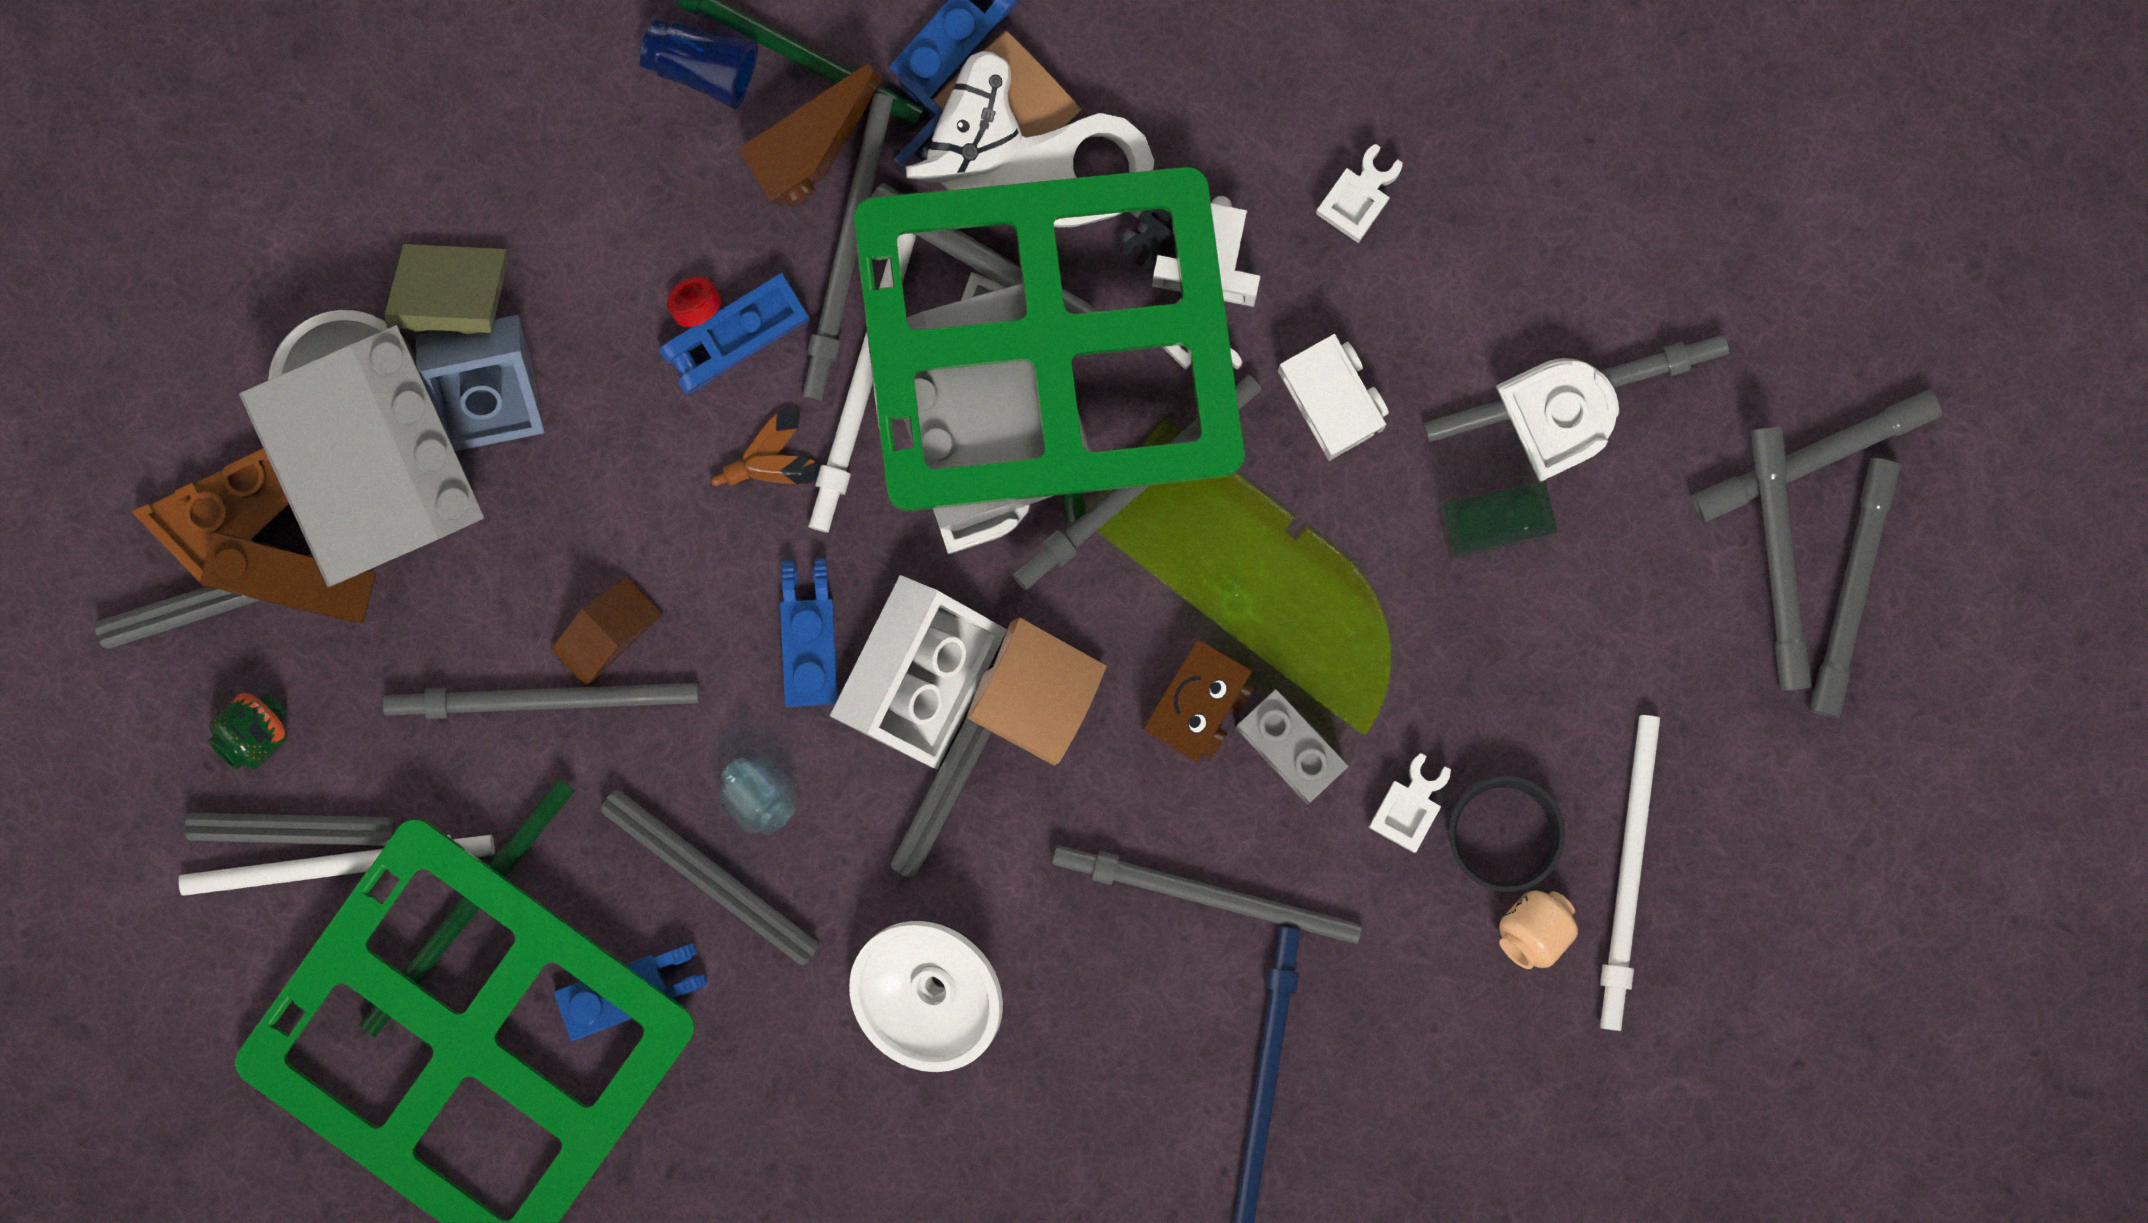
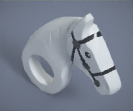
M981 51L971 55L962 67L935 128L927 160L906 166L907 178L927 182H941L948 190L1076 178L1073 170V157L1077 146L1089 137H1105L1121 147L1129 162V173L1152 171L1154 158L1145 135L1125 118L1101 113L1042 135L1025 138L1021 134L1017 120L1009 105L1010 65L1004 58L993 52ZM1122 213L1062 218L1054 222V227H1076L1109 219Z

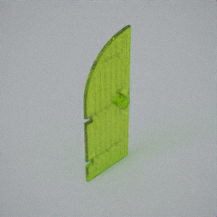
M1164 418L1142 447L1166 445L1181 430ZM1238 473L1223 478L1150 485L1096 531L1364 736L1367 734L1383 705L1391 673L1390 635L1381 604L1360 570L1343 553L1309 527L1304 530L1297 541L1284 532L1295 517ZM1108 490L1102 498H1104L1112 490Z

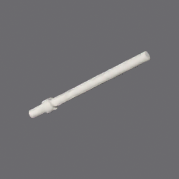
M912 233L903 234L897 239L902 283L916 239V235ZM890 259L887 260L879 289L893 287ZM867 331L827 466L821 465L815 484L820 489L808 527L821 532H829L839 495H845L851 476L846 471L873 384Z
M1639 715L1608 965H1602L1600 986H1605L1600 1028L1621 1031L1626 989L1632 990L1634 968H1629L1660 724V717Z
M492 835L453 839L476 857L493 856L495 854ZM383 849L183 874L179 876V889L181 895L185 896L362 873L368 871Z

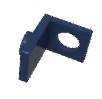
M905 74L899 79L901 90L917 105L923 107L932 120L894 158L895 168L903 176L906 174V166L913 165L918 160H927L935 128L943 113V109Z

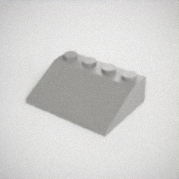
M1023 283L917 313L906 318L907 324L914 330L1020 320L1026 316ZM1021 361L919 372L915 375L914 383L924 462L929 468L941 469L1035 459L1044 454L1034 369L1030 363ZM1078 412L1082 445L1085 450L1092 452ZM904 419L913 446L910 419ZM1052 496L935 508L934 512L941 529L959 531Z
M397 325L239 393L327 587L484 519Z

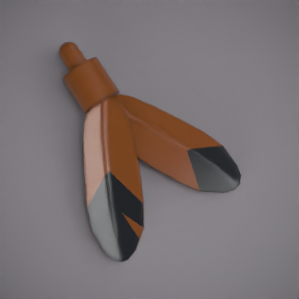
M791 407L774 415L753 440L742 460L740 459L722 467L723 473L712 477V485L719 486L728 482L729 486L749 479V477L760 481L793 485L809 484L817 481L821 464L811 458L777 455L797 430L800 411L797 408Z

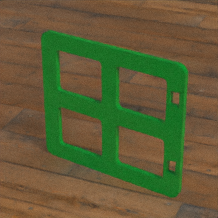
M1191 167L874 197L866 199L858 205L853 220L886 492L893 506L903 511H916L1223 478L1233 475L1242 466L1245 453L1207 179L1200 171ZM1154 209L1168 211L1172 219L1182 300L1179 303L1071 314L1065 309L1054 231L1055 221L1062 218ZM1001 224L1011 225L1015 229L1026 306V316L1024 318L1012 321L914 330L909 327L906 319L897 246L899 236L910 233ZM872 259H890L893 287L875 289ZM1176 345L1186 347L1190 354L1200 438L1194 442L1101 452L1085 450L1081 440L1072 359L1079 355ZM1021 361L1030 363L1034 369L1044 454L1035 459L941 469L929 468L925 464L914 383L915 375L919 372ZM892 419H910L913 448L895 451Z
M412 819L398 827L236 1055L235 1067L237 1073L244 1081L440 1223H559L691 1040L695 1032V1020L685 1007L435 826L422 819ZM386 868H388L389 872L398 877L400 881L383 903L368 893ZM420 869L430 871L510 929L515 935V942L468 1009L462 1013L451 1009L375 954L369 947L370 937ZM550 962L560 965L640 1023L644 1029L643 1038L597 1102L590 1106L578 1101L502 1046L497 1039V1033L544 966ZM340 983L348 985L428 1043L433 1049L432 1059L383 1126L373 1125L293 1067L287 1058L292 1046L335 986ZM293 1000L298 1007L305 1011V1014L289 1035L274 1025ZM465 1077H474L559 1138L562 1143V1149L514 1217L510 1219L500 1217L424 1162L416 1154L417 1143Z

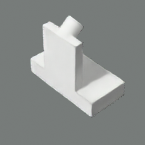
M1218 196L1213 199L1211 209L1224 301L1254 307L1260 276L1235 271L1247 210L1232 208L1231 201L1227 197ZM1157 256L1153 275V287L1181 292L1177 259Z

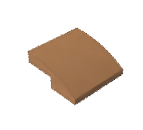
M1004 31L984 50L1004 58L1011 67V84L1008 100L1021 134L1025 138L1060 129L1082 110L1056 80L1007 31ZM959 74L932 99L943 110Z
M1018 618L1009 624L994 667L983 673L967 718L1052 765L1059 764L1086 716L1105 672L1106 665L1024 619Z

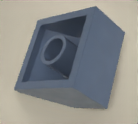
M519 315L494 319L491 333L464 334L459 331H435L416 335L417 370L454 452L545 433L531 356Z

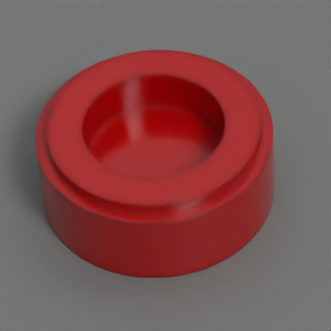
M692 277L680 282L672 289L667 298L666 305L678 325L694 327L708 321L716 314L721 305V296L710 279L706 277Z

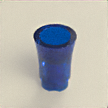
M655 19L644 34L639 52V66L643 69L657 72V75L661 78L680 83L706 94L735 110L743 102L755 71L758 58V42L754 39L707 32L677 22L671 25Z

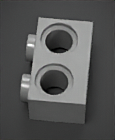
M1276 689L1235 728L1307 805L1349 767Z

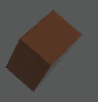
M625 577L583 607L551 650L588 687L663 614Z

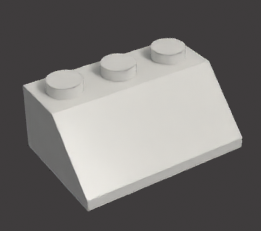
M900 575L830 716L938 770L976 694L982 675L987 671L1007 629L940 591Z

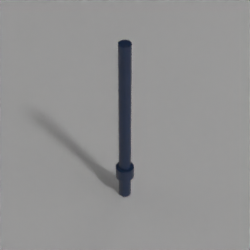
M1280 926L1274 968L1268 967L1265 988L1270 989L1233 1223H1255L1291 993H1296L1299 972L1294 971L1301 932L1299 929Z

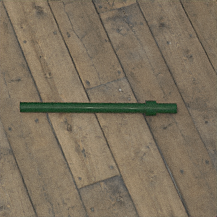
M677 0V6L694 15L701 12L834 84L855 72L723 0ZM879 85L875 93L894 98L890 114L916 127L924 113V108Z
M558 778L488 866L506 877L573 795L575 789L561 778ZM463 896L402 970V973L419 984L480 908ZM374 1005L359 1025L367 1033L376 1037L391 1017Z

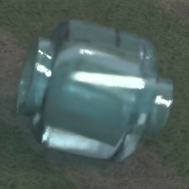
M758 756L746 760L744 757H741L730 763L721 775L723 783L718 792V801L721 807L744 832L772 834L791 819L796 809L793 804L796 790L793 783L771 759Z

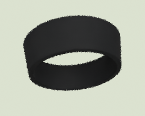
M1497 776L1479 782L1461 797L1451 816L1449 841L1457 864L1471 880L1491 890L1515 892L1538 884L1553 871L1563 852L1565 825L1558 805L1542 787L1521 777ZM1512 788L1528 794L1542 807L1550 824L1551 840L1545 859L1534 872L1516 881L1496 882L1478 875L1465 863L1458 849L1456 830L1463 809L1475 796L1490 789Z

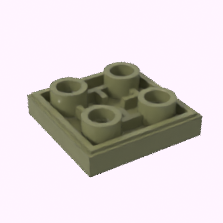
M403 244L385 311L387 328L397 325L399 329H408L415 332L439 330L459 331L464 334L491 333L508 264L506 249Z

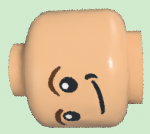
M1538 890L1527 891L1500 921L1499 931L1502 938L1499 943L1501 948L1511 960L1523 968L1532 969L1534 966L1538 968L1551 967L1575 941L1578 935L1577 924L1572 917L1575 913L1574 907L1563 895L1555 891H1551L1549 894Z

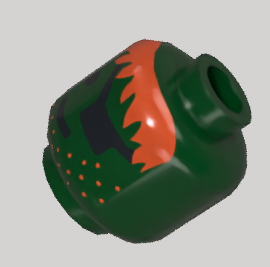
M242 692L212 718L209 723L212 737L208 740V743L217 755L234 770L237 771L241 766L255 770L286 743L288 734L282 721L287 717V713L268 694L259 699L253 694Z

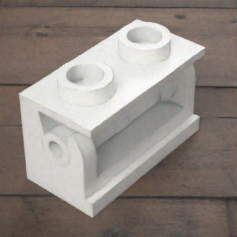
M1335 334L1281 363L1278 369L1280 377L1328 461L1374 436L1375 432H1382L1387 425L1383 417L1389 414L1376 388L1372 387L1366 390L1357 372L1363 369L1351 344L1347 341L1341 345Z

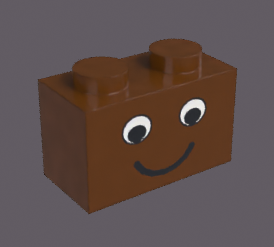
M1197 639L1145 725L1143 732L1195 764L1198 763L1202 754L1212 760L1227 735L1226 731L1219 728L1229 709L1239 715L1254 690L1253 686L1246 683L1252 671Z

